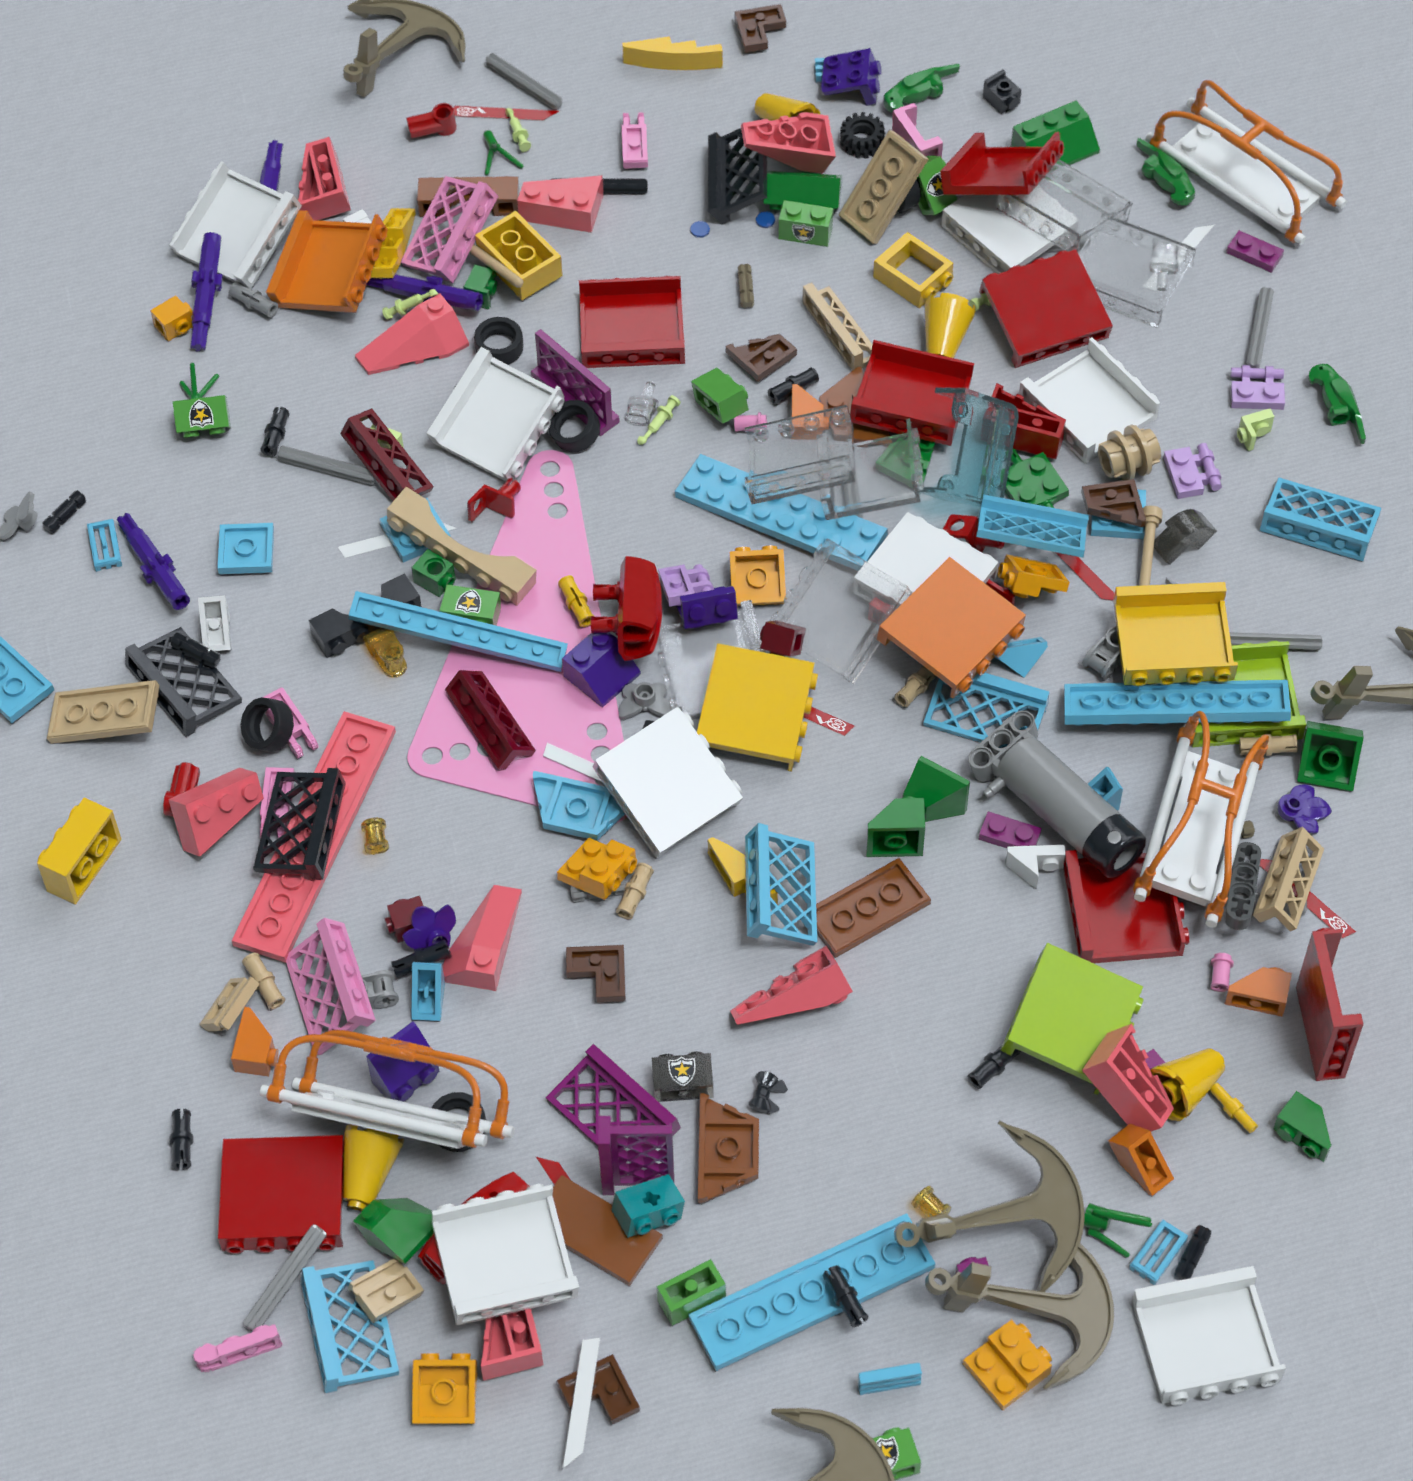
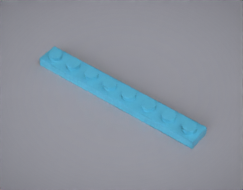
M358 591L355 592L348 615L349 620L558 672L562 670V658L566 655L568 643Z

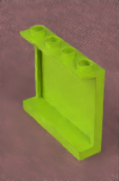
M1289 641L1232 645L1234 662H1238L1235 680L1229 681L1288 680L1291 721H1255L1251 723L1208 722L1210 746L1240 744V737L1253 738L1261 737L1264 734H1271V736L1296 735L1297 740L1303 739L1306 720L1305 715H1300L1287 655L1290 645ZM1199 722L1195 730L1193 748L1203 747L1201 722Z
M1047 942L1039 954L1000 1051L1012 1055L1014 1050L1018 1049L1092 1083L1082 1071L1108 1032L1129 1024L1134 1026V1023L1130 1020L1133 1013L1137 1015L1144 999L1139 997L1143 986ZM1095 1088L1094 1094L1096 1095L1099 1094V1090L1097 1088Z

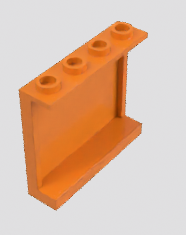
M299 210L266 294L271 301L278 304V308L356 313L359 303L363 299L367 282L371 278L375 261L379 258V251L387 237L388 229L378 214L374 215L372 223L313 220L308 211Z
M949 557L879 626L877 640L884 646L890 641L895 643L952 688L950 697L954 699L960 691L965 693L973 683L972 679L977 674L981 676L986 672L991 664L990 661L995 656L999 658L1006 651L1008 643L1012 639L1017 640L1025 630L1023 624L1026 614Z

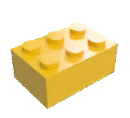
M517 211L475 234L476 245L523 279V285L515 287L496 273L521 300L563 276L561 255Z
M85 797L79 805L72 808L69 819L63 827L57 829L49 847L44 849L38 857L37 865L47 892L70 903L77 904L122 840L113 810Z

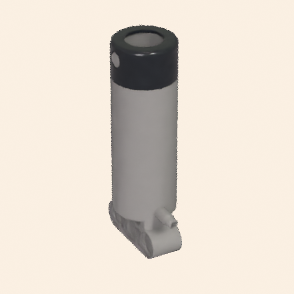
M1022 710L1014 713L970 752L968 757L973 776L977 780L985 782L993 779L995 776L997 777L983 791V795L986 798H990L1006 785L1106 878H1115L1122 875L1141 856L1146 845V837L1037 739V726L1034 716L1030 712ZM1029 726L1025 730H1019L1021 727ZM1003 744H1009V745H1008L1007 747H1005V748H998L999 746H1001V745H1003ZM982 762H988L984 766H978Z

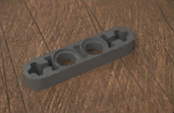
M1243 842L1238 845L1232 868L1225 923L1235 930L1248 928L1253 913L1261 849L1258 845L1251 842ZM1245 855L1250 856V862H1244ZM1238 873H1247L1251 875V878H1241L1238 876ZM1235 893H1245L1248 895V898H1238L1235 896ZM1237 909L1242 910L1241 917L1236 916Z

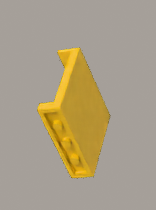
M1225 582L1121 586L1115 588L1113 604L1124 685H1170L1182 682L1197 684L1204 681L1227 682L1235 680L1238 662H1234L1225 607L1227 592Z
M717 643L697 734H702L711 748L789 763L788 771L792 772L794 762L799 763L803 746H798L799 737L805 738L808 722L803 721L804 714H810L813 698L808 697L810 689L815 690L818 674L813 673L815 663Z

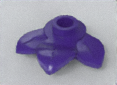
M1306 784L1293 787L1290 794L1283 795L1278 801L1277 811L1280 817L1286 821H1294L1298 828L1304 827L1308 833L1317 834L1319 832L1317 820L1324 819L1332 813L1331 807L1325 800L1315 797L1314 787Z
M447 904L435 913L429 907H417L411 916L413 929L404 933L403 939L413 949L419 947L427 948L444 939L448 946H450L451 935L449 932L456 924L453 908Z

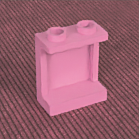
M915 103L893 110L892 131L896 132L924 156H941L942 158L943 142L939 136L925 141L916 129L917 106Z

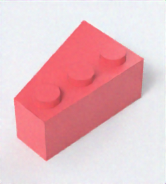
M330 136L307 143L302 164V181L299 182L300 193L298 201L302 205L300 210L308 211L313 220H321L350 211L351 207L338 155Z
M601 175L523 182L517 200L518 213L527 222L592 233L604 196L603 177Z
M239 767L169 799L183 851L200 857L264 799L256 772Z
M1129 1024L1108 1032L1082 1071L1127 1125L1133 1124L1151 1132L1163 1127L1174 1108L1158 1075H1152L1145 1061L1149 1057L1145 1049H1139L1132 1035L1136 1031L1133 1025Z
M531 1309L486 1319L483 1357L481 1360L483 1381L544 1365Z

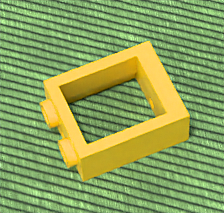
M906 232L874 260L873 277L920 309L925 304V300L929 295L934 294L933 298H935L936 294L943 287L946 288L951 284L954 277V263ZM910 256H913L935 271L921 285L897 270Z

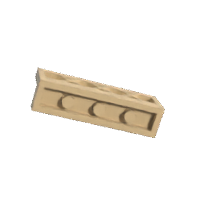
M812 282L804 285L803 304L852 371L860 366L861 368L867 367L871 356L872 343L832 289L828 286L818 291ZM824 297L829 298V300L831 301L830 306L827 304ZM837 316H842L844 318L843 324ZM850 333H853L857 336L856 341L853 339ZM862 350L868 351L870 356L863 359Z
M1304 827L1284 834L1280 838L1253 916L1260 923L1276 917L1289 931L1297 929L1324 848ZM1306 845L1313 851L1311 858L1308 856ZM1299 864H1302L1305 874L1304 878L1301 876ZM1292 883L1295 884L1298 894L1297 898L1294 896ZM1285 904H1288L1291 916L1283 910Z

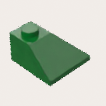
M920 756L902 798L906 796L924 798L925 822L964 815L968 806L970 781Z
M409 1198L375 1199L353 1220L369 1245L404 1264L434 1234L431 1223L432 1210Z

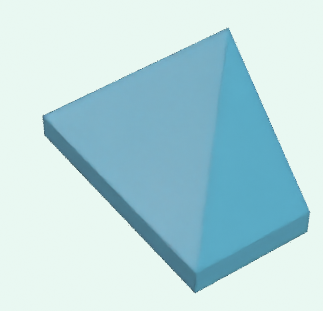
M1042 637L1009 642L1006 651L998 659L1025 678L1047 649V641Z

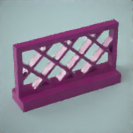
M542 329L535 332L538 366L531 370V377L553 389L559 386L565 397L564 402L568 400L586 402L598 416L600 437L620 423L619 415L612 410L611 388ZM576 415L587 425L588 419L585 415Z
M592 1044L585 1051L587 1056L546 1096L548 1102L597 1146L598 1116H600L601 1108H616V1122H611V1126L672 1125L673 1136L681 1128L678 1119L595 1044ZM589 1066L596 1073V1083L579 1084L580 1074ZM600 1077H601L605 1082L600 1083ZM613 1088L616 1091V1102L600 1103V1089ZM596 1089V1103L579 1104V1090ZM575 1090V1104L562 1105L556 1099L563 1091ZM621 1107H634L637 1110V1121H621ZM596 1109V1123L583 1124L579 1120V1110ZM569 1110H575V1116ZM590 1129H596V1135Z
M598 1116V1151L602 1195H614L615 1186H634L667 1174L670 1175L675 1183L672 1125L611 1126V1116Z

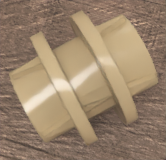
M1133 424L1124 428L1123 435L1117 430L1111 431L1107 435V441L1098 444V457L1101 467L1110 478L1120 477L1124 481L1134 479L1136 472L1141 476L1148 475L1152 471V465L1159 463L1161 459L1160 445L1154 432L1148 428L1145 430L1144 428L1139 429Z

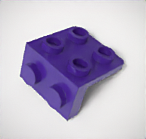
M871 48L827 56L823 64L821 86L823 95L860 89L867 105L876 104L877 93H880L878 76L882 74L879 60H875Z
M721 586L714 588V590L680 596L681 606H676L685 629L699 628L703 625L726 623L730 620L738 619L736 592L733 586Z

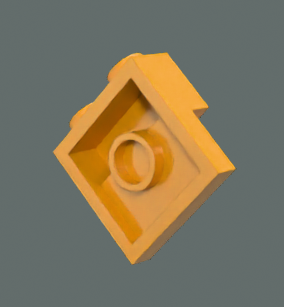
M770 545L761 547V550H751L750 547H737L734 551H729L731 586L734 587L736 592L737 606L786 604L783 549H777V546Z
M1006 554L1004 562H1001L998 567L997 576L1004 579V587L1010 588L1015 596L1021 598H1028L1029 596L1038 597L1041 589L1049 593H1057V591L1067 592L1070 583L1056 564Z
M588 838L557 871V878L559 881L606 900L613 891L619 888L626 876L634 872L637 866L635 849L612 839L606 845Z
M1012 1319L988 1336L985 1344L963 1359L965 1368L1002 1411L1048 1377L1052 1368L1050 1364L1052 1358L1043 1346L1036 1348L1030 1341L1032 1336L1028 1328L1022 1323L1016 1325Z
M421 1353V1360H413L412 1423H476L477 1360H470V1353H452V1360H439V1353Z

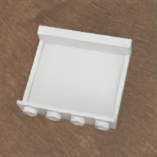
M221 161L218 167L211 173L210 180L205 188L200 191L194 206L187 212L181 227L174 233L170 247L178 256L200 265L203 235L207 232L219 234L222 240L217 274H222V277L232 282H239L241 285L252 289L302 205L293 194L287 191L284 194L230 170Z
M1037 186L1029 195H964L943 209L942 227L997 274L1008 271V269L1016 265L1024 266L1066 236L1077 234L1078 229L1076 219L1061 209L1054 200L1049 199Z
M1093 338L1089 339L1086 351L1036 382H1033L1029 377L1025 378L1020 382L1019 395L1024 397L1025 402L1034 407L1040 405L1066 419L1063 442L1085 464L1098 457V444L1107 441V435L1111 431L1117 430L1123 435L1124 428L1131 424L1142 429L1157 419L1160 406L1158 398L1153 393L1147 391L1138 378L1133 377L1120 361L1115 360L1107 352L1106 348L1102 344H1098Z
M480 347L430 426L427 435L433 444L504 481L508 478L514 479L521 474L526 458L531 456L536 450L537 441L541 434H545L548 431L551 418L555 412L561 410L565 397L559 386L553 389L493 358L489 350Z
M907 512L854 577L853 593L870 603L876 597L896 610L949 557L985 584L989 578L994 580L997 578L999 562L991 555L983 554L974 549L969 543L960 541L949 535L945 530L938 529L927 523L923 518Z
M679 707L668 712L596 759L592 766L656 859L666 853L668 848L733 805L737 806L743 798L741 796L742 790L738 783L728 778L723 762L718 757L714 758L709 751L710 746L706 738L702 734H697L692 727L694 723L687 712H682Z
M535 1184L528 1187L525 1191L516 1193L514 1191H504L494 1198L484 1200L483 1197H477L468 1200L466 1204L458 1206L445 1204L432 1211L431 1223L456 1325L578 1298L579 1285L577 1277L573 1276L552 1197V1185Z
M1254 1266L1134 1289L1131 1302L1161 1404L1181 1405L1188 1402L1190 1398L1201 1396L1202 1399H1210L1219 1395L1220 1392L1231 1390L1232 1393H1240L1249 1389L1250 1386L1261 1384L1263 1387H1269L1282 1380L1286 1367L1285 1364H1279L1255 1288L1257 1275Z

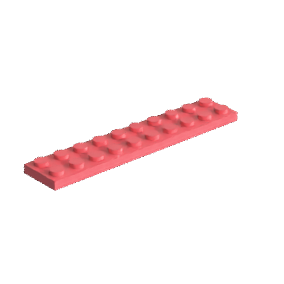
M343 711L314 773H326L327 768H338L346 782L323 880L312 879L310 874L264 873L233 936V946L286 963L288 954L296 943L396 733L395 726ZM314 782L306 789L312 795L322 787L323 782ZM303 793L299 803L308 798L305 793ZM312 803L300 813L305 818H308L316 812L317 807ZM298 815L291 818L287 826L289 830L302 822ZM307 827L294 837L301 843L310 836L311 831ZM290 839L278 849L284 855L297 845ZM276 851L269 864L280 858ZM301 851L288 861L291 864L303 865L305 855Z

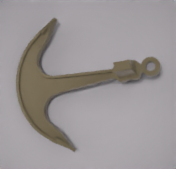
M357 0L348 5L349 11L363 18H368L369 14L397 16L404 21L379 45L377 43L376 30L368 28L360 34L357 57L354 58V63L344 66L343 78L349 82H356L357 94L362 97L367 96L373 91L376 70L380 67V61L420 36L437 35L443 37L448 41L453 53L457 56V60L465 62L466 43L462 29L451 17L436 8L410 0Z
M1398 626L1395 629L1396 634L1407 650L1413 651V630ZM1353 666L1343 679L1337 681L1334 686L1327 681L1320 680L1315 683L1310 691L1311 697L1315 702L1325 704L1322 710L1324 719L1341 720L1354 705H1358L1362 700L1413 705V683L1367 686L1373 676L1371 666Z
M999 1120L998 1125L1005 1130L1018 1146L1035 1158L1040 1167L1041 1176L1039 1184L1034 1191L1025 1196L954 1218L942 1213L932 1217L921 1218L916 1225L911 1222H902L895 1228L894 1238L899 1245L912 1247L917 1244L920 1238L926 1243L948 1239L953 1234H956V1230L1030 1219L1042 1220L1053 1230L1055 1237L1054 1249L1042 1271L1037 1291L1045 1292L1070 1265L1081 1242L1084 1227V1203L1081 1189L1070 1165L1052 1145L1026 1130L1008 1125ZM905 1229H910L912 1232L909 1240H904L902 1237Z
M1081 1243L1071 1262L1079 1278V1288L1073 1294L1062 1295L987 1284L991 1278V1266L974 1262L962 1272H958L952 1277L945 1269H932L925 1279V1286L930 1293L942 1295L948 1291L944 1297L943 1309L963 1313L972 1303L976 1304L984 1299L1057 1320L1067 1325L1076 1338L1075 1353L1058 1368L1050 1381L1043 1386L1045 1390L1069 1382L1088 1370L1101 1356L1111 1337L1114 1323V1304L1110 1286L1098 1262ZM934 1278L940 1279L942 1285L937 1284Z
M776 1408L771 1410L773 1416L796 1427L822 1434L829 1439L834 1447L835 1455L832 1462L808 1481H895L891 1467L881 1448L855 1423L837 1414L823 1410L807 1408Z

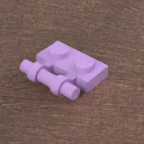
M1242 365L1241 368L1231 367V378H1241V381H1232L1231 408L1284 410V383H1274L1273 380L1283 379L1284 369H1274L1273 366L1250 368V365ZM1250 378L1264 379V382H1250Z
M1201 443L1197 446L1199 454L1192 455L1190 447L1164 451L1163 459L1177 499L1203 495L1204 485H1210L1213 491L1222 488L1220 471L1215 468L1213 462L1215 460L1214 454L1209 450L1206 443ZM1204 466L1205 473L1199 474L1197 467Z
M685 564L658 569L659 579L669 607L681 606L680 596L714 590L713 584L709 581L708 571L700 564L695 565L693 569L686 570Z

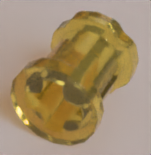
M369 818L361 823V830L365 833L366 838L364 849L368 854H380L389 849V843L385 838L384 831L386 829V821L382 818Z
M931 1186L922 1189L911 1202L914 1208H919L927 1217L942 1213L948 1215L951 1211V1206L944 1204L933 1193L934 1189Z

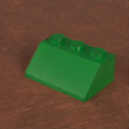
M1077 100L1017 124L1012 129L1011 147H1043L1055 132H1059L1060 141L1064 144V152L1046 175L1100 153V147L1090 116Z
M767 171V198L764 199V204H769V209H782L785 200L833 208L834 213V208L839 209L842 175Z

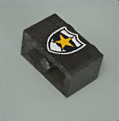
M695 1051L687 1055L674 1056L673 1054H662L658 1057H652L654 1098L658 1102L700 1099V1093H705L709 1095V1098H714L711 1053Z

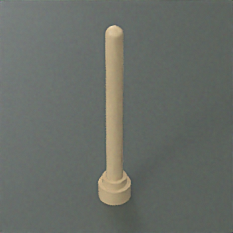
M451 234L446 236V241H448ZM473 244L469 252L515 287L523 285L522 278Z
M1157 506L1143 507L1146 524L1144 526L1145 533L1139 586L1150 585L1155 531L1159 524H1161L1163 510Z

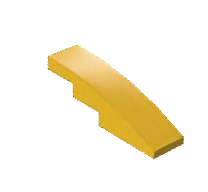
M670 36L622 43L624 64L665 70L723 68L721 44L697 47L695 40L671 43Z
M391 208L383 220L388 229L387 237L382 243L379 258L375 261L371 272V278L394 277L411 235L416 214L415 208Z

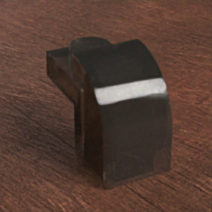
M1195 509L1183 510L1165 522L1167 528L1155 539L1154 549L1166 563L1171 564L1189 546L1199 550L1217 530L1201 512Z

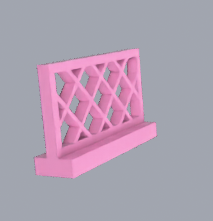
M445 176L410 242L401 264L409 268L441 276L445 281L454 283L476 241L475 234L481 231L498 195L486 183L478 182V184ZM450 185L456 186L457 192L447 197L446 193ZM473 191L470 199L465 202L464 195ZM459 199L461 205L450 210L449 204ZM444 207L446 213L435 219L437 210ZM462 212L458 222L454 224L452 217ZM448 220L449 227L439 232L438 225ZM433 228L434 235L424 240L425 233ZM451 234L447 243L442 245L441 239ZM437 242L438 248L427 253L426 247ZM421 250L423 257L411 261L414 254ZM439 256L435 266L432 267L430 260Z
M323 918L316 923L318 930L290 951L286 960L308 1034H321L323 1026L329 1027L328 1031H353L360 1025L368 1027L376 1020L345 924ZM322 940L321 955L315 954L318 942ZM304 953L306 956L302 969L299 970L296 959ZM314 957L319 958L315 975L309 973ZM327 962H329L331 968L329 979L323 978ZM311 977L314 979L308 995L305 991L307 978ZM323 981L327 983L323 999L317 998ZM335 986L339 994L336 1004L331 1002ZM315 1001L321 1003L317 1019L314 1018L312 1013ZM329 1006L335 1007L329 1024L325 1022ZM344 1010L348 1023L338 1027ZM323 1042L317 1055H322L334 1046L335 1043Z

